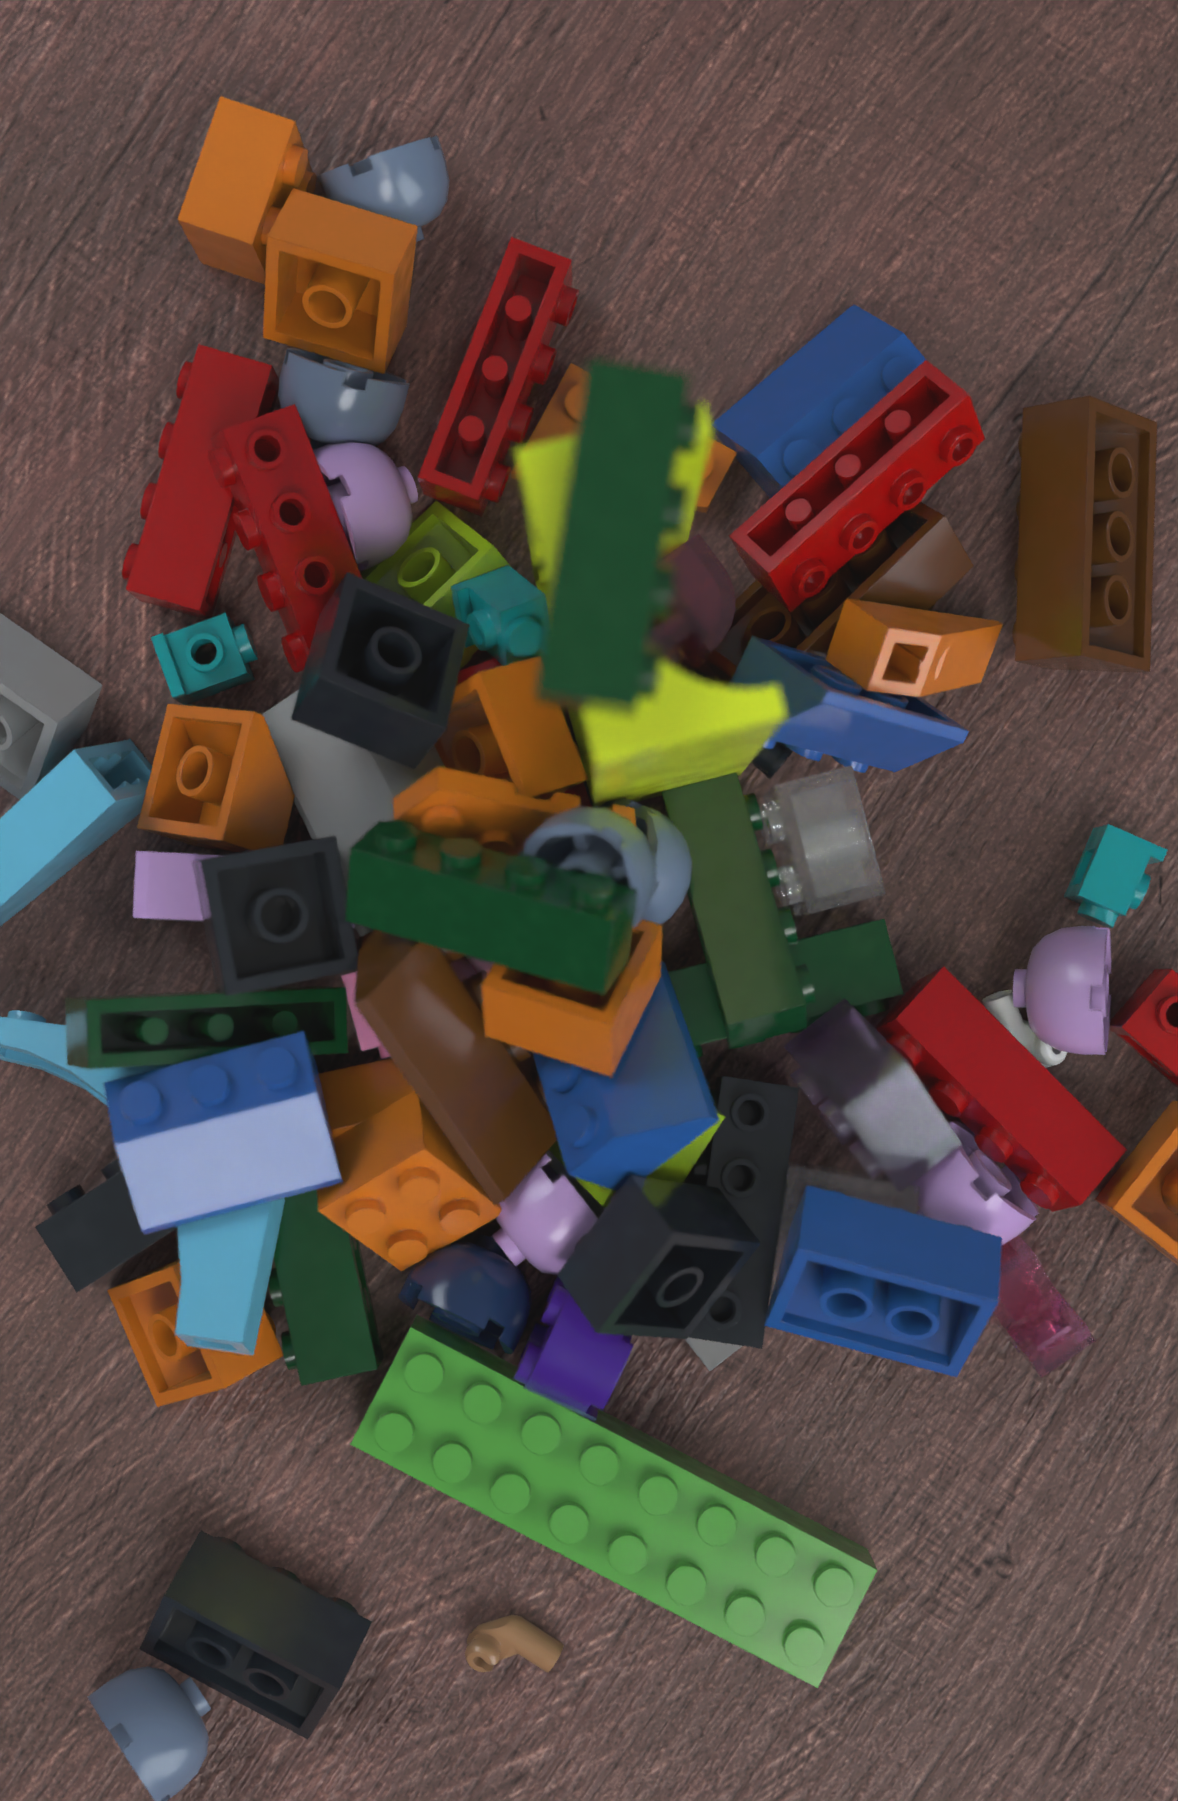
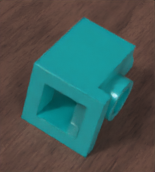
M506 565L451 586L456 619L469 624L465 643L466 648L476 645L480 651L486 650L503 666L538 656L541 657L548 618L546 595L512 567Z
M226 613L166 635L161 633L151 637L172 698L183 705L255 680L249 662L258 660V654L251 634L245 623L236 626ZM209 643L214 644L217 650L215 659L206 665L198 664L196 660L197 649Z
M1110 824L1095 827L1090 834L1064 898L1081 904L1077 912L1079 916L1099 925L1113 928L1118 916H1126L1129 908L1137 909L1145 897L1151 880V876L1144 873L1147 864L1163 862L1168 850Z

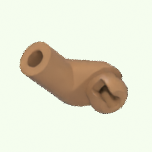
M509 1615L479 1624L472 1630L467 1638L468 1646L465 1650V1658L468 1665L474 1670L489 1672L492 1671L494 1665L500 1660L518 1654L548 1673L557 1662L564 1644L523 1617Z

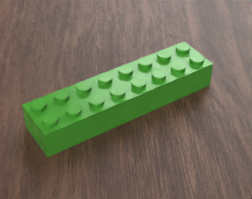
M416 1315L350 1445L818 1688L877 1572V1568L867 1548L598 1409L597 1419L593 1421L524 1389L523 1383L513 1379L518 1368L517 1366Z

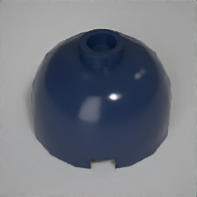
M479 1234L475 1243L458 1239L446 1247L427 1255L412 1268L398 1296L405 1305L413 1310L419 1299L434 1308L429 1317L430 1321L483 1347L493 1350L499 1338L505 1354H512L526 1327L531 1311V1289L525 1275L509 1261V1257L494 1238L484 1234Z

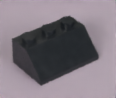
M201 1530L165 1592L140 1646V1650L308 1740L339 1692L372 1621L359 1615L357 1610L347 1601L336 1597L327 1598L304 1586L300 1579L289 1570L281 1567H269L248 1556L243 1548L233 1540L220 1536L213 1537Z

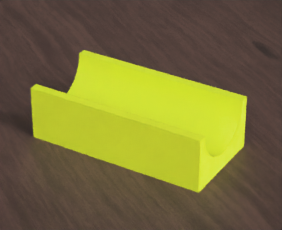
M705 402L699 403L702 406L694 454L677 452L672 483L687 485L689 488L681 536L664 533L659 564L662 566L683 559L685 556L713 434ZM577 434L515 450L532 571L536 587L546 595L548 612ZM662 658L655 700L638 697L635 718L568 708L581 761L588 776L586 782L593 808H598L605 802L622 798L638 802L662 796V791L735 772H737V776H740L786 718L778 685L755 689L716 686L694 679L678 671Z

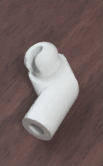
M1012 990L999 991L982 1000L984 1007L1045 1068L1058 1065L1065 1059L1067 1052L1059 1051L1042 1042L1030 1029L1029 1021L1022 1019L1019 1008L1014 1007Z

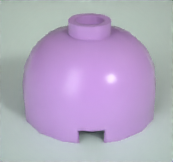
M346 442L328 444L314 449L313 452L359 571L372 568L390 558L408 538L413 517L411 504L418 501L417 488L409 470L405 466L397 468L385 452L368 443Z
M1077 926L1054 931L1044 936L1034 946L1027 969H1015L1014 1007L1026 1008L1030 1029L1042 1042L1059 1051L1079 1055H1105V1052H1107L1111 1011V995H1109V974H1111L1110 929L1095 926Z
M955 1120L951 1121L943 1129L937 1131L917 1153L911 1170L912 1194L920 1207L915 1214L955 1225L968 1226L977 1231L1002 1237V1245L1020 1235L1037 1219L1035 1216L1039 1214L1038 1207L1023 1193L1020 1187L1021 1180L1006 1165L1001 1169L979 1149L974 1140L975 1134L967 1126Z
M545 1153L509 1197L500 1202L502 1210L496 1219L502 1228L495 1232L492 1237L515 1266L527 1259L531 1265L542 1273L557 1275L573 1254L577 1242L590 1231L598 1218L567 1178L559 1173L556 1175L548 1164L551 1159Z

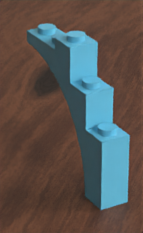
M20 1010L9 1011L7 1017H0V1060L44 1070L86 1090L107 1107L104 1082L174 1065L164 1064L84 1069L67 1065L66 1025L46 1023V1019L42 1016ZM284 1198L177 1226L181 1288L175 1334L188 1346L254 1356L285 1204Z

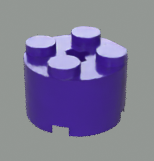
M557 1275L546 1301L548 1303L541 1318V1322L547 1324V1327L535 1322L521 1352V1361L513 1379L523 1383L524 1389L595 1421L598 1409L603 1410L629 1358L634 1345L630 1343L632 1336L596 1333Z

